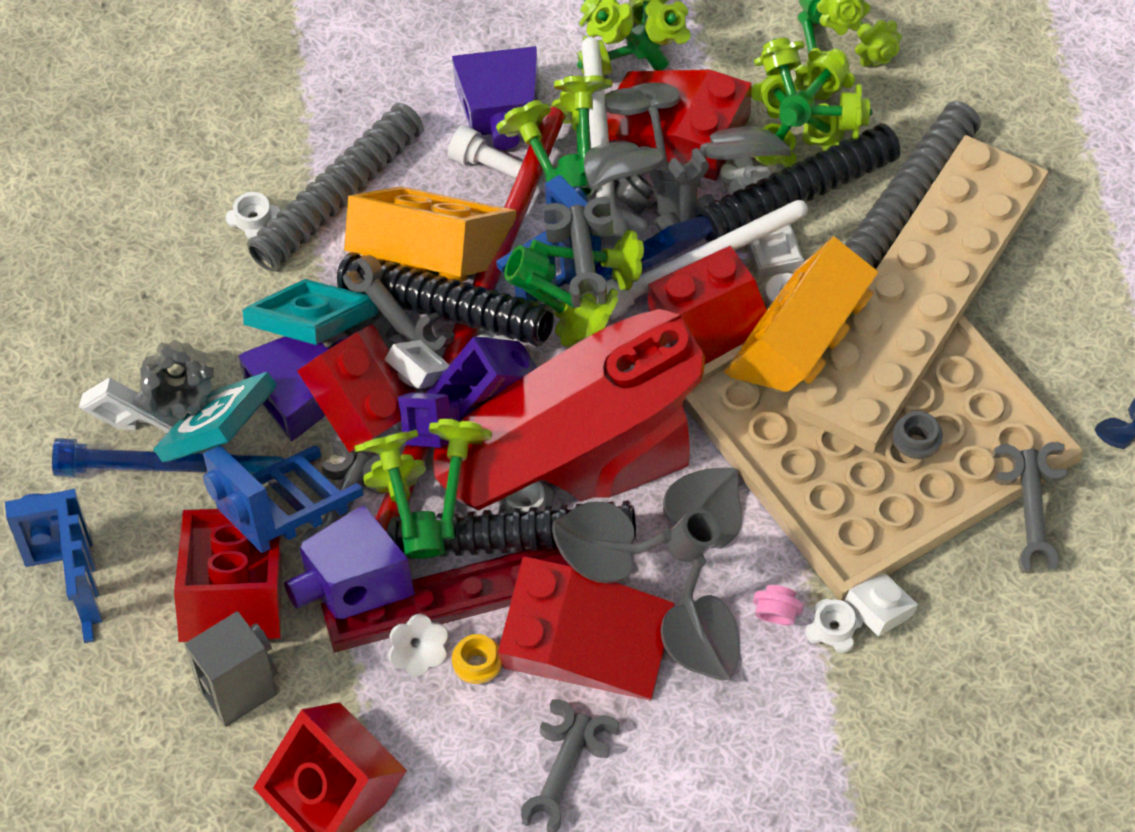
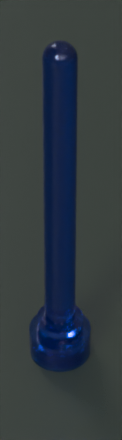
M55 438L52 449V472L54 477H75L76 473H85L86 468L208 473L203 453H195L162 463L154 451L87 449L86 444H78L77 439ZM230 454L250 474H254L285 459L281 456Z

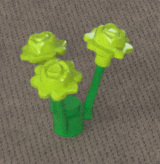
M799 0L803 11L798 15L797 19L803 26L808 54L813 48H817L813 30L814 23L833 28L838 35L846 34L848 28L857 31V36L861 43L856 46L855 53L860 56V65L863 67L869 65L877 67L881 64H888L898 54L902 34L897 31V23L894 20H890L887 23L884 20H879L874 26L869 23H862L863 17L871 10L870 5L865 0ZM807 59L806 65H800L795 68L796 78L793 82L801 83L804 91L812 84L808 75V68L812 64L809 59ZM842 85L835 92L842 90ZM820 89L813 98L827 100L834 92H825Z

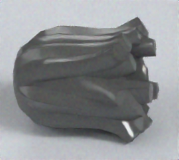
M173 340L170 343L161 342L157 347V354L145 357L142 362V367L140 368L141 379L139 381L140 392L133 399L132 403L148 412L155 411L162 417H168L172 414L182 420L187 413L197 415L201 406L207 403V395L211 392L212 384L210 379L214 377V367H207L206 353L194 349L190 343H180L177 340ZM174 364L184 368L179 374H172L167 369L171 368Z

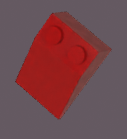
M711 69L627 71L618 89L643 83L661 82L672 85L679 91L680 100L678 105L658 109L668 162L676 158L679 162L687 164L692 158V150L695 148L699 150L702 144L710 143L711 134L724 129L743 127L751 116L752 83ZM648 111L633 115L606 112L609 141L623 140L634 143L639 148L647 146L657 149L651 115ZM706 157L709 168L703 177L716 181L721 167L725 165L727 160Z
M218 509L183 510L174 586L178 642H188L237 611L249 627L257 623L268 639H281L282 535L270 540L271 549L261 553Z
M523 556L499 645L498 656L504 669L652 701L665 649L661 639V624L664 615L672 607H675V603L617 582L606 584L589 580L576 572L571 566Z

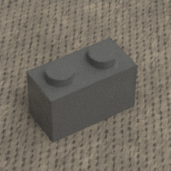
M238 611L185 643L198 690L225 727L277 695L273 676L278 674V670L267 653L272 650L271 644L260 626L255 623L249 627Z

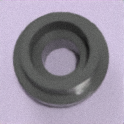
M640 174L618 179L620 183L614 188V192L634 212L641 214L646 208L652 209L656 205L655 200L651 197L654 193V187Z
M923 411L910 412L901 418L894 427V445L900 453L909 458H928L934 455L942 444L943 432L941 426L929 413ZM914 435L922 436L924 440H915L910 437Z

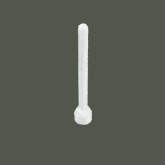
M593 37L586 38L582 42L584 77L590 75L603 76L600 44ZM604 89L593 93V110L589 111L591 148L609 143ZM611 181L596 189V198L605 197L610 199L611 215L601 216L600 218L612 217L614 234L601 237V247L615 246L617 241L622 239L625 231H627L626 220L621 218V212L616 210L614 184Z
M465 125L460 126L456 130L448 148V157L463 165H467L468 162L477 165L480 162L515 179L522 164V161L487 146V141L482 138L480 132ZM543 172L536 189L545 192L546 177L545 172ZM592 195L587 198L590 201L595 199L596 196ZM616 205V210L621 212V218H624L627 222V230H634L637 235L647 232L649 226L645 218Z
M802 200L793 201L642 274L638 281L633 282L629 291L620 290L618 281L614 282L613 279L606 281L607 294L612 288L618 291V302L609 316L610 319L614 320L628 313L627 308L635 304L634 299L648 293L649 283L723 248L731 246L735 251L802 219L808 213L807 204Z

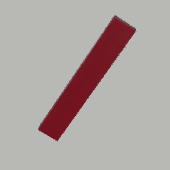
M541 546L540 551L528 549L525 552H516L413 579L414 595L345 619L335 618L328 607L321 603L333 653L390 638L391 630L396 625L407 624L409 619L416 614H425L432 623L445 624L510 607L523 556L566 566L570 565L563 558L557 546L555 550H548L547 546Z

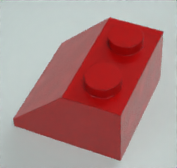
M731 246L723 248L648 284V312L662 309L681 315V318L705 355V365L744 344L767 311L755 278ZM671 341L668 344L670 347H673L678 341Z
M373 324L341 341L297 370L349 453L355 450L354 446L372 440L400 422L398 397L411 392L416 393L413 387L407 385L398 377V371L384 360L390 350Z
M338 702L300 710L253 789L294 832H354L386 805L407 770Z

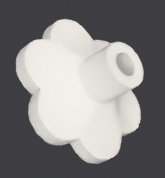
M425 614L413 615L407 624H398L391 630L390 641L393 646L388 653L389 661L396 668H404L412 677H418L426 673L429 667L441 665L446 658V650L443 646L448 638L446 628L440 623H432Z

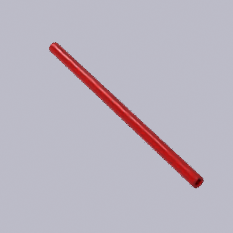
M550 107L551 112L538 125L542 134L540 141L548 157L552 152L565 120L564 112L556 107ZM531 145L528 147L504 205V208L516 210V220L487 271L476 273L472 283L474 287L482 286L487 290L496 289L502 274L497 267L496 261L511 252L544 170ZM455 324L452 331L455 334L454 341L449 346H446L442 359L450 365L469 341L476 337L479 329L468 328L464 324ZM405 445L401 455L409 454L413 456L414 460L425 462L431 447ZM416 484L408 487L410 491V497ZM389 492L385 493L375 517L386 532L392 516H400L397 503L391 500Z

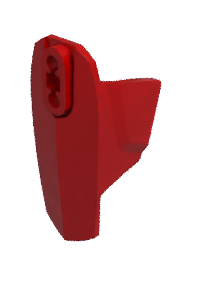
M657 309L612 324L556 355L463 418L460 422H475L482 425V428L491 430L493 433L491 440L482 441L481 444H469L467 459L461 463L456 499L479 511L540 480L550 482L579 501L590 498H610L687 467L689 465L690 442L683 400L702 381L705 355L681 318V315ZM671 341H678L673 347H665ZM631 365H635L632 370H630V371H628V372H622V371H625V370H627V369H630V368H631ZM448 445L441 448L435 447L433 458L435 478L445 490L451 459L447 458Z

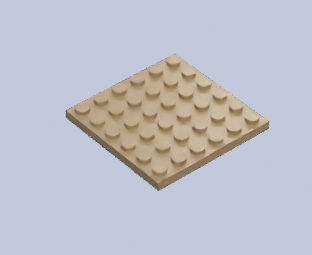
M964 315L956 324L875 454L789 414L788 402L801 382L789 392L734 379L724 373L742 345L706 364L702 381L683 400L685 409L729 464L738 470L740 478L836 598L845 601L851 588L885 573L887 575L892 574L1022 497L1021 475L1014 483L1009 485L995 483L994 477L997 473L1011 472L1013 470V464L1009 459L992 457L995 447L1009 444L1016 447L1019 451L1037 449L1039 452L1044 445L1050 442L1063 443L1065 450L1062 454L1046 457L1047 465L1055 470L1069 469L1081 462L1083 456V449ZM923 411L929 413L941 426L943 432L941 447L934 455L928 458H909L900 453L894 445V427L901 418L910 412ZM914 435L910 437L915 440H924V438L919 435ZM1041 478V485L1047 482Z

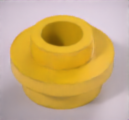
M482 634L466 636L453 650L452 666L454 672L461 680L467 683L482 684L489 682L499 674L502 668V663L498 656L499 645L491 638ZM474 656H483L487 660L481 665H470L468 663Z

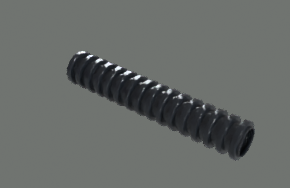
M884 123L877 124L873 129L869 128L863 131L862 134H858V139H853L852 137L850 140L845 139L839 145L830 146L827 151L822 150L815 156L811 155L805 158L804 161L794 163L792 167L787 166L783 168L780 173H772L768 178L758 180L756 184L751 183L745 189L736 190L733 192V195L727 194L721 200L712 201L709 206L704 205L698 208L696 211L698 230L707 242H711L793 201L802 200L805 203L812 201L818 195L823 196L830 192V189L835 190L841 187L842 184L846 185L853 181V179L861 178L865 173L869 174L875 171L876 168L886 166L888 162L892 163L898 160L901 154L899 139L888 125Z
M349 252L344 256L337 270L338 288L350 290L343 280V276L348 272L356 270L361 278L365 280V271L357 261L367 255L361 256L359 253ZM377 259L382 268L381 282L404 310H414L418 314L427 315L437 312L440 315L439 318L443 321H452L458 325L464 324L468 328H478L483 332L490 331L493 335H503L508 339L516 338L519 342H529L536 347L542 346L551 335L554 325V313L552 307L548 304H538L533 300L526 301L519 296L512 297L508 293L500 294L497 290H487L482 286L474 287L471 283H461L456 279L436 276L430 272L423 273L419 269H410L408 266H398L396 263H386L382 259ZM363 291V292H357V293H361V294L367 295L365 291Z
M626 500L622 502V506L617 507L632 522L634 538L631 544H633L634 540H636L635 509L631 502ZM613 501L607 502L616 506L615 502ZM561 505L560 510H554L553 506H545L544 511H539L538 507H530L529 512H523L522 508H514L513 513H508L507 509H499L498 514H493L491 510H484L482 515H477L476 511H468L467 516H462L461 512H454L453 526L455 538L444 540L445 552L440 557H448L449 552H454L455 556H463L465 551H469L471 555H479L480 550H485L486 554H494L495 549H500L501 553H509L511 548H516L517 552H525L526 547H531L532 551H540L541 546H547L548 550H555L557 545L552 533L553 522L565 516L573 509H570L568 505ZM438 513L436 520L442 521L443 513ZM392 516L388 523L387 534L404 553L400 516Z

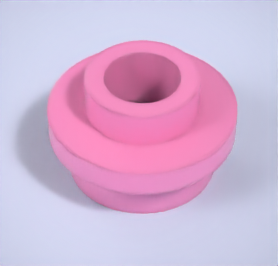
M767 585L766 591H757L753 597V603L756 605V617L764 621L786 626L794 624L796 615L802 614L804 604L795 598L796 592L794 590L779 585Z

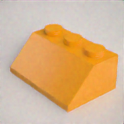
M404 186L349 195L344 251L362 254V256L371 255L376 259L384 260L386 263L390 261L401 263L400 266L404 265L410 269H419L423 273L428 272V270L437 271L439 276L464 282L467 281L468 275L487 271L516 220V210Z
M833 236L793 272L729 363L724 373L734 379L789 392L802 380L810 384L827 362L821 357L826 348L834 349L849 331L850 326L845 321L850 313L858 314L871 299L874 292L868 287L878 274V271Z

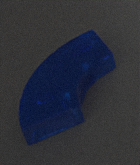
M701 216L670 225L658 234L644 240V254L641 259L642 270L679 254L714 232L708 217ZM601 263L595 266L596 273L603 276L606 281L613 279L612 268L602 267Z

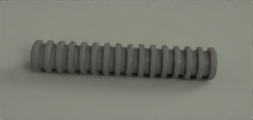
M959 101L949 102L945 106L943 112L931 125L930 130L923 136L916 149L909 155L901 169L895 174L894 179L890 181L887 188L881 193L880 198L873 204V208L868 211L866 218L859 223L858 228L851 234V238L845 242L844 245L873 268L877 269L963 137L967 135L973 138L974 134L981 127L980 117L973 108Z
M399 102L395 103L390 111L385 112L381 120L373 123L372 129H367L361 138H357L354 141L353 146L345 149L344 155L338 156L334 164L326 167L325 173H320L316 176L315 182H310L306 186V191H300L296 196V200L288 202L286 209H281L277 213L276 218L270 219L266 225L267 228L259 229L257 237L254 236L248 240L247 247L255 262L272 272L280 268L281 262H287L291 257V253H296L300 249V244H306L310 239V235H315L319 231L320 226L326 225L330 217L338 214L339 208H343L348 204L349 195L358 194V190H363L367 186L368 181L376 178L377 172H382L388 163H392L395 160L396 155L401 154L405 150V146L411 145L415 137H419L423 133L424 126L417 112L408 105ZM262 259L271 265V267L265 266L260 262V260Z

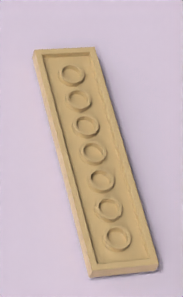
M965 135L877 267L878 274L868 287L874 292L871 299L858 314L850 313L845 321L850 326L849 331L834 349L826 348L821 356L827 361L824 368L810 384H807L805 381L801 382L788 402V413L875 454L1044 188L1049 171Z

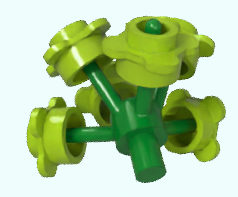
M584 0L580 8V12L584 16L581 18L579 25L584 27L587 24L586 32L590 37H602V40L598 42L600 44L603 76L612 74L611 60L633 53L637 59L646 58L654 71L665 69L670 62L660 49V46L672 44L674 41L679 45H683L691 37L690 31L686 28L685 17L688 15L686 5L680 1H676L673 4H665L669 0H629L628 4L624 3L622 5L616 0ZM633 22L638 24V26L632 29ZM583 36L582 41L588 38V36ZM624 39L627 43L626 46L607 51L604 43L608 45L616 44ZM582 51L577 52V67L581 69L584 76Z
M784 37L774 38L763 45L762 55L754 60L755 66H764L768 76L762 82L752 85L751 97L755 101H761L767 107V114L771 118H780L782 125L770 123L763 129L774 133L788 145L791 150V157L787 155L757 156L755 158L759 163L766 166L781 163L786 167H792L797 161L796 155L792 152L796 145L795 136L790 131L792 126L799 127L804 125L803 141L808 145H819L826 151L832 145H839L845 131L852 130V138L858 139L859 128L861 126H868L873 110L870 108V99L861 98V84H856L855 93L842 92L839 106H830L826 103L816 105L813 98L820 89L825 92H835L841 85L845 88H851L855 84L856 78L849 71V61L843 51L837 48L830 51H821L818 48H813L809 52L808 59L812 64L808 68V75L812 84L804 91L801 83L793 82L790 73L791 70L801 65L798 50L805 47L804 42L796 41L790 43L789 38Z

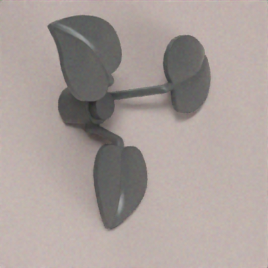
M651 82L610 91L605 94L606 110L613 114L633 115L646 111L649 112L657 149L647 146L639 148L631 142L606 143L591 148L584 158V172L593 191L613 180L649 172L654 184L657 213L663 215L672 212L678 216L679 183L668 169L670 162L667 160L658 111L660 108L678 105L680 96L679 91L675 87L667 83ZM754 126L734 127L717 131L710 135V143L702 144L699 149L705 159L708 157L717 160H732L771 155H787L791 157L790 148L778 136L766 129ZM700 179L698 180L697 188L700 187Z
M704 469L687 474L676 480L667 489L663 499L664 514L674 526L670 530L665 529L659 535L642 543L631 544L634 538V527L631 520L619 507L606 502L594 501L581 504L553 522V537L563 558L580 575L598 583H616L626 579L631 574L633 568L631 554H640L661 544H667L669 553L676 560L691 562L692 568L682 595L685 606L672 607L662 620L660 632L664 648L676 663L692 672L722 681L728 680L733 676L739 660V635L735 619L726 604L719 598L706 595L694 602L693 592L701 568L706 564L704 554L710 548L726 546L734 540L740 530L742 510L738 493L737 469Z

